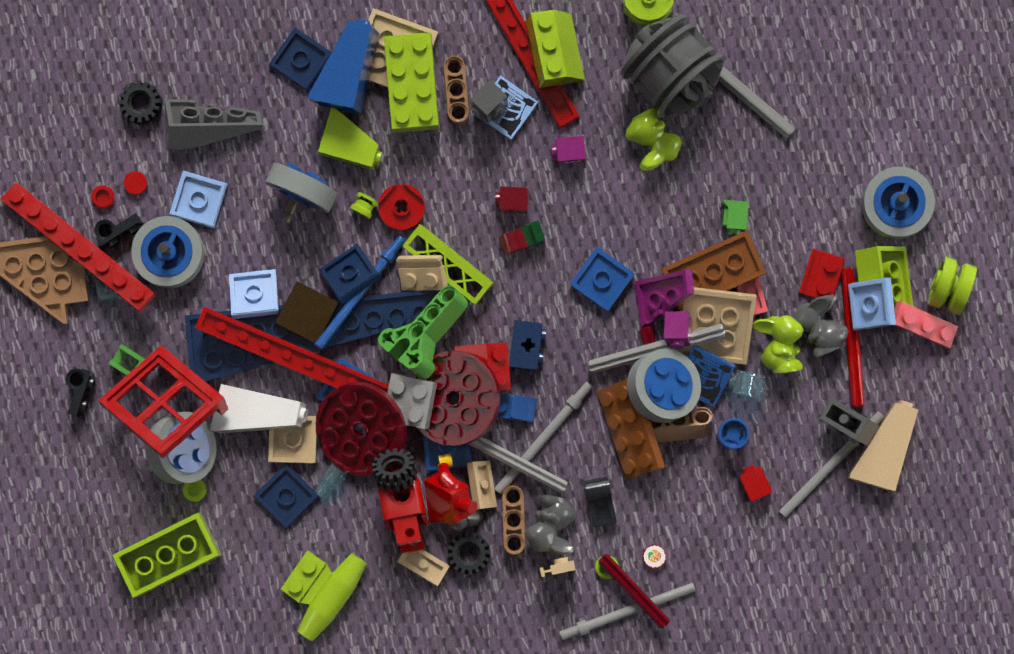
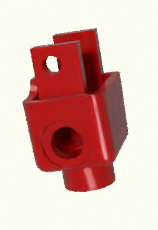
M393 469V470H390L389 472H395V471H398V470H400V469ZM418 478L413 480L414 484L412 486L407 484V489L404 490L401 487L400 492H396L395 489L392 492H388L387 488L385 491L381 490V487L378 488L383 522L387 531H395L397 545L400 546L401 554L425 550L420 525L429 526V518L423 489ZM402 496H410L407 501L399 502ZM418 542L415 546L410 545L411 543Z

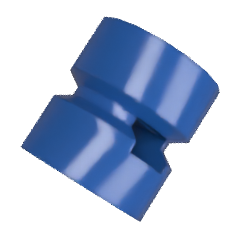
M731 418L723 422L717 430L719 444L727 450H736L745 445L749 439V429L746 423L738 418Z

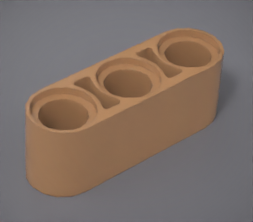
M450 56L444 62L448 116L452 124L461 126L467 123L469 119L465 64L460 57ZM453 63H457L461 66V69L458 73H451L448 67ZM460 86L463 92L459 96H454L450 93L451 88ZM462 109L465 115L461 119H456L452 116L453 111Z
M705 407L693 408L687 415L671 422L659 423L650 420L657 443L705 438L713 430V414Z
M509 486L504 490L502 496L504 548L508 553L516 555L521 553L525 547L524 495L519 487ZM510 490L519 492L520 499L518 502H508L506 495ZM514 513L520 516L521 522L517 527L508 525L507 518L510 514ZM512 537H517L521 541V547L517 551H512L508 548V541Z

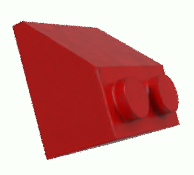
M484 343L453 347V351L470 353L482 359L494 372L500 392L511 390L507 343Z

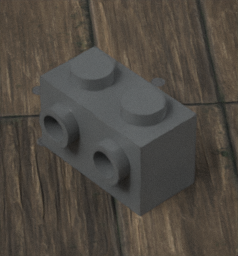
M491 79L470 99L473 115L480 121L484 119L487 123L491 120L497 121L503 115V109L508 104L507 95Z
M833 398L830 399L820 416V419L829 424L827 426L828 429L837 434H840L842 431L847 434L845 439L857 446L859 442L868 446L879 427L877 423Z

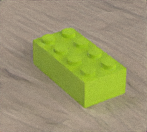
M431 32L384 36L393 133L440 129Z
M196 513L113 554L114 560L133 598H137L222 556L202 513Z

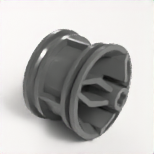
M686 13L657 21L640 30L634 37L620 72L624 79L631 78L630 83L641 92L654 108L659 107L657 115L660 118L689 111L706 102L713 94L712 91L716 87L726 60V56L723 53L716 54L717 50L701 35L693 24H688L690 17Z

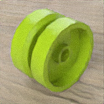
M623 0L622 4L624 12L630 21L638 26L645 27L666 19L672 11L674 0Z
M945 256L933 278L927 303L939 309L948 298L947 311L959 316L970 296L977 267L965 263L957 272V260Z

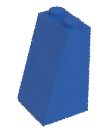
M356 19V22L348 21L309 93L308 99L315 105L326 108L333 107L337 110L362 115L380 34L374 28V25L370 24V21L364 19Z

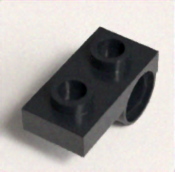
M135 213L117 225L107 219L100 220L96 223L94 232L100 245L103 248L109 247L111 249L121 243L120 238L123 236L136 234L144 223L140 216ZM105 226L112 227V233L108 237H102L101 235L102 228Z
M75 368L66 374V384L75 390L67 412L68 414L80 417L81 413L85 414L89 404V400H86L88 391H92L96 383V378L93 377L94 372ZM76 374H82L83 383L79 386L73 384V377Z
M608 477L584 481L593 526L599 527L617 523Z

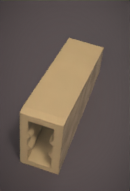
M900 400L899 404L894 403L870 443L868 446L866 445L850 470L847 479L891 492L896 490L919 410L913 408L914 404Z

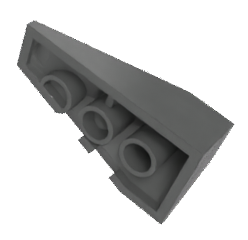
M167 99L164 103L168 149H193L263 128L259 111L236 107L223 111L217 108V104L209 103L208 108L195 106V100Z

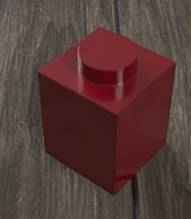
M500 186V193H495V206L499 207L500 213L528 214V187Z

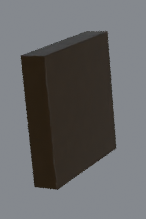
M296 281L275 323L315 343L327 328L339 302Z

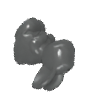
M834 295L817 297L811 303L801 304L798 306L794 319L802 325L803 332L810 333L808 342L810 344L814 343L816 346L813 351L815 359L842 348V344L848 335V328L846 326L824 319V314L833 308L837 302V298Z
M538 495L537 502L542 508L541 511H536L535 517L539 522L527 528L525 538L537 552L546 551L553 555L571 554L574 551V547L568 541L558 537L556 532L573 522L577 516L576 512L567 502V499L551 495Z

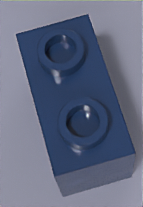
M514 320L509 368L537 371V367L543 365L544 353L539 352L540 343H545L547 329H542L543 323ZM527 340H531V344L535 345V348H531L530 352H525V347H521L522 344H526Z

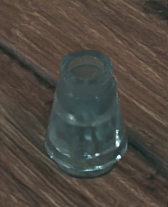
M333 463L330 466H326L315 492L322 498L327 499L346 480L347 472L338 468Z

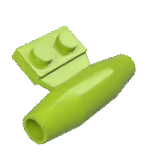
M307 550L281 587L282 591L297 602L309 604L297 630L302 636L313 642L335 619L361 578L367 565L364 560L351 553L331 572L326 562Z

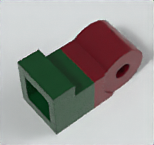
M538 220L498 237L505 255L546 243Z

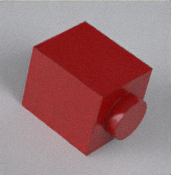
M753 464L741 470L743 475L738 476V479L749 502L773 492L761 466L755 468Z

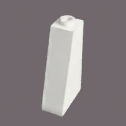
M221 384L219 393L225 398L229 410L223 415H220L217 411L214 412L210 430L218 433L300 428L308 416L307 404Z

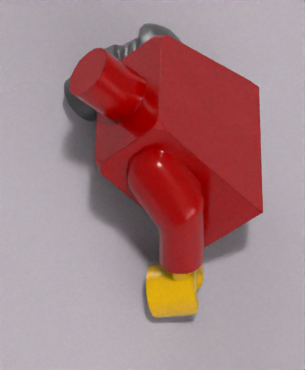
M451 454L438 455V473L424 480L429 521L449 523L450 527L457 532H461L463 528L478 525L479 521L483 519V514L480 509L477 510L476 501L470 500L467 484L457 480L450 473V467L453 465Z

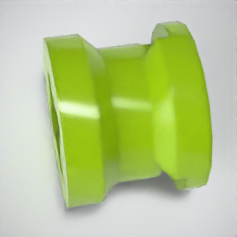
M358 192L356 202L351 204L349 209L370 219L372 217L371 212L373 208L377 207L378 202Z

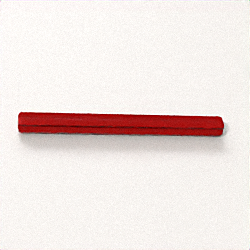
M843 268L841 270L844 320L845 326L848 328L846 345L851 406L862 407L865 403L859 330L853 331L848 284L855 283L854 269Z

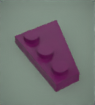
M681 270L635 281L640 327L650 326L665 315V312H669L694 294L692 270Z

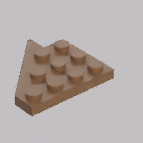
M45 236L0 243V276L64 325L69 324L66 305L89 302L85 268Z

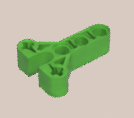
M446 286L440 290L412 323L396 329L387 328L383 330L378 337V343L416 377L427 379L433 374L435 369L433 356L436 343L466 310L468 302L454 286Z

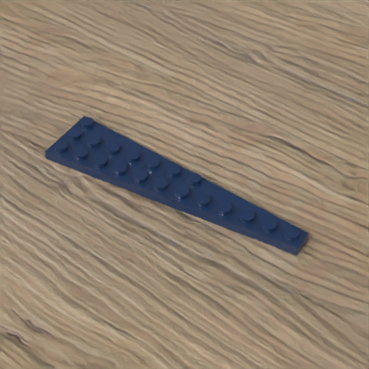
M420 290L363 296L322 350L378 335L387 328L396 329L412 323L440 290ZM334 299L335 301L339 302V304L329 324L333 321V319L336 317V315L340 312V310L347 302L342 304L339 299ZM279 305V314L284 305ZM231 311L218 312L232 318ZM201 314L185 315L190 369L205 382L275 363L195 329ZM279 314L235 319L310 352L321 350L314 345L315 343L276 324L275 322Z

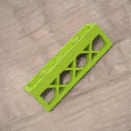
M421 224L403 244V247L413 255L424 253L430 255L433 252L443 254L447 283L454 286L475 305L486 291L490 290L494 285L492 280ZM418 235L425 240L426 251H416L410 246ZM429 244L433 246L435 250H430ZM447 258L454 264L448 265ZM458 266L462 270L463 280L453 281L449 278L448 267ZM465 273L468 274L472 279H466ZM476 281L483 287L475 298L467 292L466 282ZM457 283H463L464 289Z

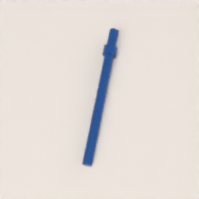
M398 236L388 249L386 248L380 255L381 259L374 266L379 275L388 264H392L396 259V253L406 242L403 237ZM372 285L347 301L314 345L321 350L324 348Z

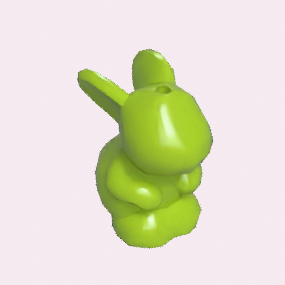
M653 107L632 118V122L626 130L625 136L627 140L651 147V152L642 159L639 168L643 171L653 170L663 162L674 160L677 158L682 146L681 137L675 133L663 131L665 123L657 120L658 107Z
M788 315L781 317L771 316L766 319H759L753 323L752 328L755 331L772 335L774 339L760 356L765 367L772 370L773 373H788L803 369L800 360L795 359V355L800 353V348L794 345L804 331L800 323Z

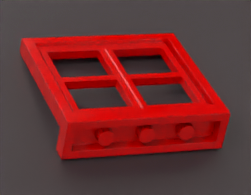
M162 345L98 400L104 409L162 458L166 457L214 412L217 411L220 415H223L229 410L225 398ZM159 365L178 380L160 397L141 382ZM135 386H138L155 401L137 418L118 403ZM185 387L204 402L187 419H184L167 404ZM162 408L181 423L164 440H161L144 425Z

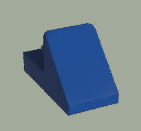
M500 394V407L497 417L534 422L537 399L514 394Z

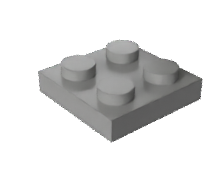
M391 373L388 394L399 406L404 416L405 424L421 429H429L437 383Z

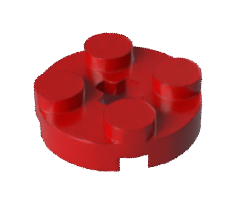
M399 184L388 187L382 193L379 199L378 210L382 221L388 227L394 230L406 231L420 223L424 216L425 204L421 193L415 187L409 184ZM405 201L407 203V211L405 213L403 211L400 213L396 212L398 209L396 203L402 204Z

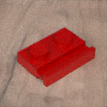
M812 248L798 293L815 299L825 295H834L845 258Z

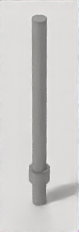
M585 382L575 395H571L567 399L565 407L521 458L530 462L573 410L577 411L583 404L581 401L593 388L589 383ZM511 468L494 489L502 494L518 476L520 471Z
M877 411L870 420L879 424L885 417ZM848 441L779 512L786 518L857 445Z
M693 583L650 599L656 605H660L693 593L696 590ZM635 603L589 621H579L576 623L577 625L559 632L562 640L579 634L583 636L590 633L589 630L643 610Z

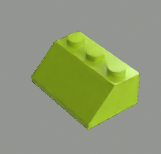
M557 10L530 13L526 20L539 88L585 81L572 15Z
M875 246L855 251V263L859 282L891 278L894 309L897 301L913 306L906 246Z

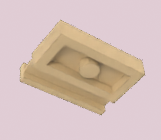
M442 255L399 256L396 261L399 263L398 271L402 291L441 290L448 286L445 268L441 261Z
M568 557L554 560L555 565H551L550 569L545 571L543 567L540 568L541 577H545L544 573L547 572L555 575L576 570L574 560L568 561Z

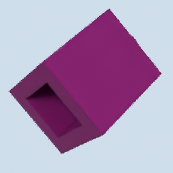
M584 136L556 138V145H551L552 158L557 159L558 165L586 162Z
M689 311L665 312L664 340L667 346L673 349H683L684 346H691L692 318Z

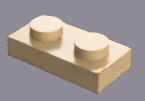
M490 460L467 463L472 500L476 501L477 510L497 507Z
M424 550L404 553L397 561L400 565L437 587L450 567Z

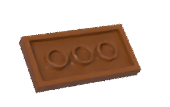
M748 230L661 268L664 274L681 270H692L694 287L729 291L767 274ZM683 302L677 305L680 311L683 310Z
M627 379L597 390L625 479L629 480L665 467L650 420L643 417L630 401L627 391Z

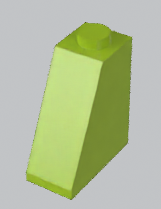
M331 107L318 150L319 154L371 170L374 169L375 165L379 166L382 158L379 145L336 108Z

